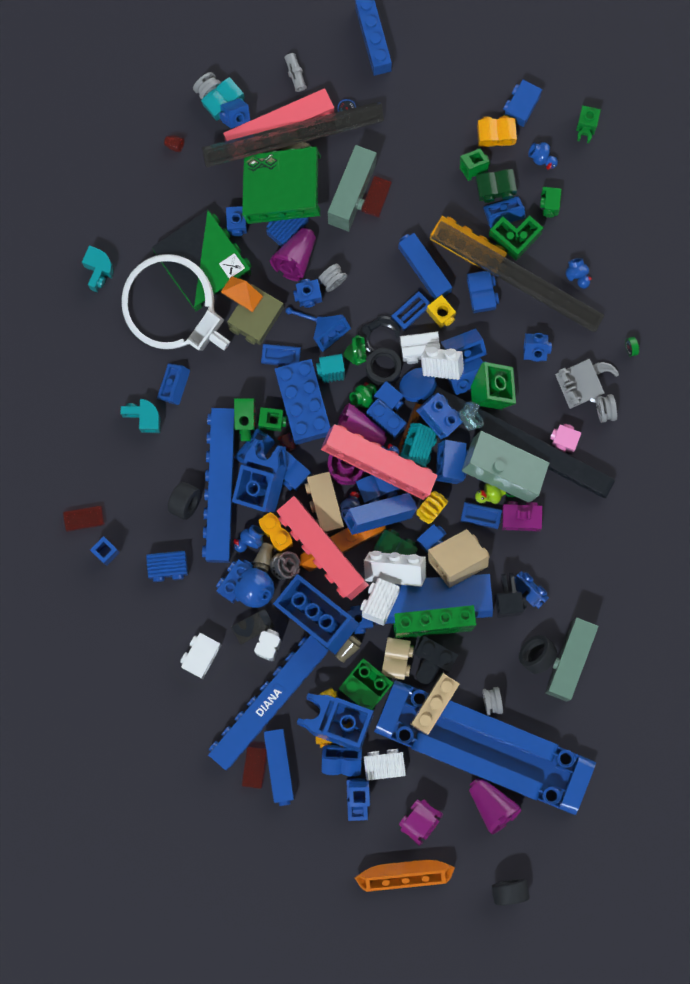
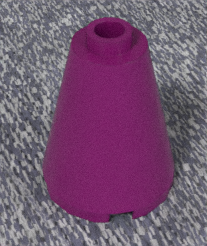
M309 228L299 229L272 255L270 264L276 272L279 270L283 272V277L300 281L305 275L316 240L314 232Z
M348 403L338 418L337 425H342L347 428V431L353 434H360L364 439L383 446L387 439L385 431L354 405Z
M477 778L470 784L469 792L491 834L502 830L510 820L513 821L522 811L515 802L487 780Z

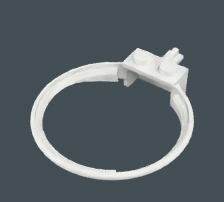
M165 254L143 261L131 272L122 292V311L128 327L137 338L152 347L160 349H176L190 344L197 350L203 351L210 341L224 351L229 346L230 341L217 332L224 319L214 311V294L211 284L205 273L195 263L181 256ZM161 261L183 264L198 276L203 285L205 306H209V308L186 341L184 339L174 342L152 340L142 334L131 320L127 304L131 285L138 274L152 264Z

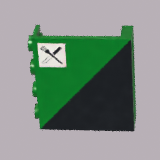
M207 210L154 245L152 249L156 256L165 254L177 255L195 263L207 276L215 295L224 288L231 276L240 278L246 273L250 276V268L252 266L247 258L243 259L239 254L241 250L238 245L231 243L227 230L225 228L221 229L218 225L220 221L215 214L211 215ZM161 261L196 312L202 308L201 303L205 301V293L198 276L183 264Z

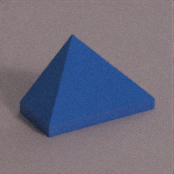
M343 315L321 317L317 320L313 339L323 352L348 332L351 327Z

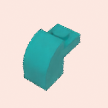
M89 245L82 264L85 268L94 271L88 286L90 290L98 292L99 288L104 286L105 276L113 277V266L105 252Z
M140 399V406L133 403L121 406L120 414L123 418H139V430L141 433H160V415L151 402Z

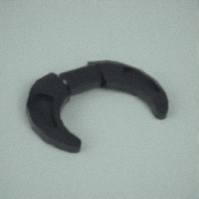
M388 316L377 317L378 320L373 321L368 326L365 324L361 328L360 336L365 339V348L368 352L372 353L374 351L369 344L371 331L380 326L391 328L396 338L400 337V328L394 319Z

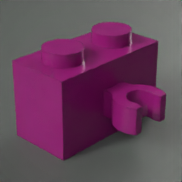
M512 501L507 502V504L502 506V530L540 531L542 529V506H537L538 503L527 502L526 505H518V502Z

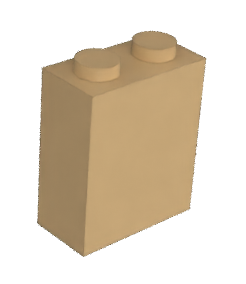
M467 529L428 550L429 563L449 588L487 568L490 558L488 551L480 546L477 537L474 534L471 535Z

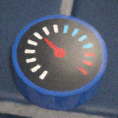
M348 99L342 100L338 104L339 116L343 119L354 117L356 113L355 103Z

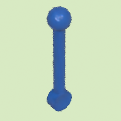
M287 307L285 310L287 314H295L316 321V323L318 318H321H315L294 311L291 307Z

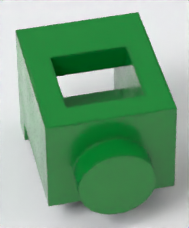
M481 149L460 156V170L468 181L472 177L488 171L490 160Z
M543 187L541 191V196L543 197H541L540 208H543V216L549 218L558 216L561 189Z
M261 407L258 423L259 429L282 432V427H286L287 416H284V411ZM272 418L277 420L275 424L270 423Z

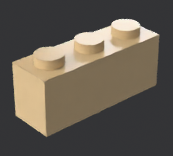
M330 472L307 477L308 483L304 484L307 495L311 494L313 501L309 503L312 513L316 512L317 523L326 534L344 530Z
M442 673L410 725L428 735L460 684Z

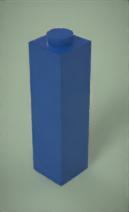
M416 234L403 236L399 240L398 249L433 299L436 300L441 295L445 297L452 292L451 284Z
M405 493L350 508L344 520L351 534L354 535L411 519L417 510V505L410 493Z
M284 729L264 732L274 803L279 802V806L290 805V800H294Z

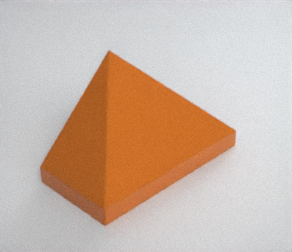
M232 276L221 291L222 294L251 312L256 309L263 298L247 281Z

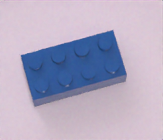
M312 359L275 368L294 444L298 445L326 437L330 425Z
M298 574L273 603V605L335 655L360 625L353 617Z

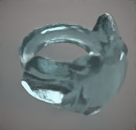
M475 402L465 403L463 409L459 411L460 420L468 430L484 426V421L477 412L480 405Z

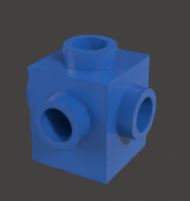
M304 279L296 284V290H293L295 302L299 301L300 307L310 308L315 306L316 303L322 302L318 279L311 281L310 279Z
M525 333L524 360L547 361V354H551L552 343L548 342V335Z
M361 605L350 607L351 610L347 611L354 619L357 617L362 619L359 622L360 625L354 631L355 634L366 633V629L373 628V621L362 617Z

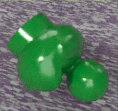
M367 382L364 385L357 386L354 392L350 393V403L355 407L369 408L374 403L372 396L377 392L376 386Z

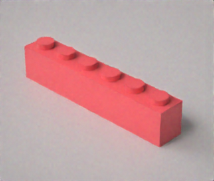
M324 88L224 132V139L233 159L236 157L242 158L254 149L256 151L260 150L270 142L276 143L286 135H294L304 127L310 128L320 120L326 121L334 115V106Z
M334 424L329 429L321 448L322 451L422 500L430 495L437 478V474H434L431 469L420 467L413 460L404 459L398 453L391 450L388 451L382 448L380 444L364 439L360 434H353L342 425Z
M295 496L277 510L280 515L279 521L285 527L289 526L292 531L289 533L296 541L300 539L303 543L302 549L308 555H313L315 558L313 560L314 564L319 569L323 568L327 572L324 576L331 584L336 583L338 586L336 590L343 598L347 597L352 600L369 586Z

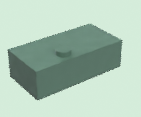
M355 145L328 210V224L349 232L357 211L363 208L365 202L363 197L376 168V152Z
M480 431L472 439L462 472L524 501L532 502L540 494L549 462Z
M577 617L571 622L559 657H556L552 667L554 670L545 691L546 694L566 702L572 699L599 626Z

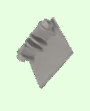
M590 359L568 369L563 368L559 370V373L555 374L570 409L604 394Z

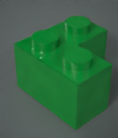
M530 215L518 228H515L508 220L502 217L490 229L489 237L496 244L502 246L505 252L517 261L542 234L543 227Z

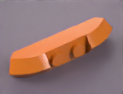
M386 526L354 535L351 534L349 528H346L330 538L344 554L382 533L384 529L386 530ZM304 552L300 555V566L309 572L318 568L313 562L315 558L312 554L308 555Z
M436 860L381 864L361 872L355 877V880L366 892L446 884L451 879L455 867Z

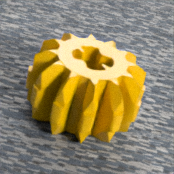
M433 491L418 508L416 515L423 522L425 521L427 524H430L444 509L448 500L441 493Z

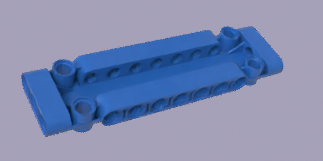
M395 680L374 733L533 800H539L573 815L577 814L594 771L595 761L558 747L559 745L453 701L448 702L432 730L426 735L410 725L422 705L415 703L414 696L422 694L426 699L429 693ZM400 731H409V740L402 741L399 738ZM563 753L568 754L570 757V762L566 765L560 761V756ZM549 790H553L556 794L555 800L551 802L546 798V793Z

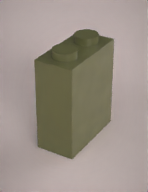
M251 284L263 296L262 300L253 312L238 304L227 323L230 327L229 330L234 334H242L249 343L261 345L283 311L284 304Z

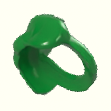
M359 335L353 337L352 344L347 347L343 357L357 366L366 362L365 339Z

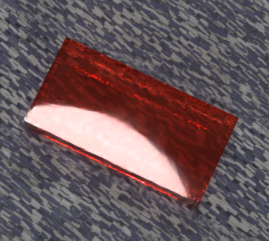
M374 176L363 204L362 212L379 218L392 182Z
M102 506L63 512L67 532L104 525Z
M247 747L242 786L262 789L266 749Z

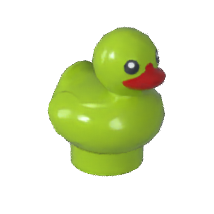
M486 483L484 490L476 492L475 499L479 503L487 501L498 504L501 497L506 495V492Z

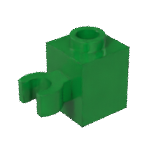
M582 106L576 131H579L577 141H580L581 136L585 135L588 138L587 143H590L592 135H594L597 128L601 109Z

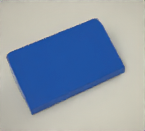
M519 196L483 207L490 228L502 217L510 223L525 218V208Z
M168 363L157 399L179 405L190 370L182 365Z
M257 428L251 435V441H246L234 458L243 464L245 455L255 439L263 440L265 455L275 444V441L268 434Z

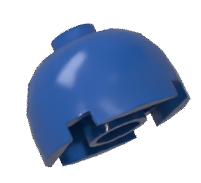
M258 568L248 569L241 575L242 579L240 582L237 581L235 585L236 598L242 604L252 608L263 607L268 604L275 590L272 578Z

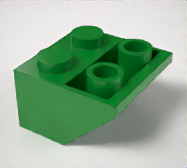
M363 658L339 687V691L356 705L373 710L393 685V682Z

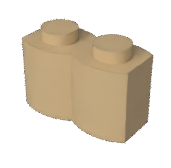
M387 638L382 668L383 675L404 680L405 676L409 677L411 665H407L408 657H412L414 646L410 645L411 641Z

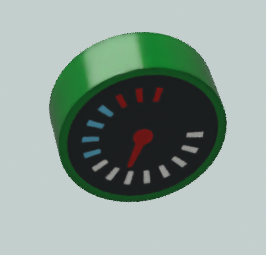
M626 338L625 346L630 357L638 355L639 345L636 338Z

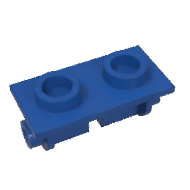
M519 572L516 575L517 577L514 578L516 590L521 592L522 595L527 590L529 594L525 597L526 600L533 607L536 606L539 609L549 598L546 590L541 586H537L528 573Z

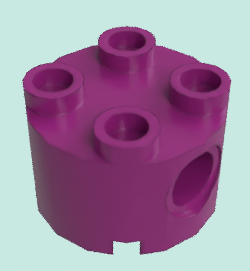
M332 455L328 457L330 476L341 485H354L356 481L362 479L365 471Z
M417 799L411 807L412 813L409 817L404 816L399 823V826L402 827L401 832L409 835L419 846L423 844L421 839L426 840L440 822L437 817L442 818L443 816L442 812L431 807L425 799L422 801Z

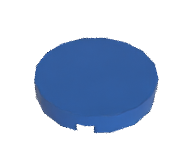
M415 368L403 376L399 386L400 392L410 402H418L417 400L420 399L425 400L435 391L437 386L436 378L434 376H423L422 368Z

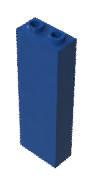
M490 574L472 575L450 588L441 577L426 578L422 587L395 584L400 587V592L385 624L395 623V613L474 605L475 618L492 617L493 602Z

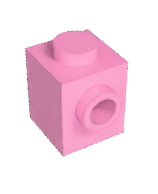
M568 424L559 425L558 429L554 428L550 437L553 440L551 446L564 453L567 451L573 454L581 432L574 430L575 428Z

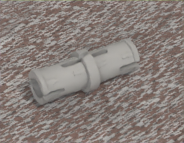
M287 54L284 58L289 69L288 75L292 78L295 91L301 92L307 88L302 76L303 70L299 67L296 54Z

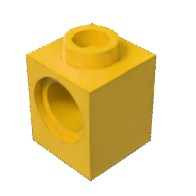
M442 295L427 306L426 312L440 328L444 325L447 327L455 321L456 311ZM439 310H445L447 312V315L442 317L439 316L437 312Z

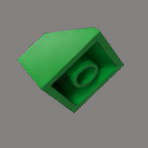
M483 362L471 385L472 405L503 409L516 404L513 367Z

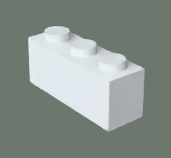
M369 551L364 560L365 581L376 582L380 578L392 584L422 587L426 579V557L416 554L401 555L399 553Z

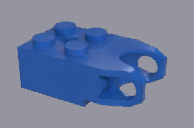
M255 439L245 455L243 465L240 466L232 502L263 512H276L287 467L285 446L278 445L271 457L267 459L264 454L263 440Z
M308 693L307 700L320 709V714L315 719L298 718L297 725L306 728L313 736L360 752L373 718V710L337 697ZM351 722L352 727L345 728L343 725Z

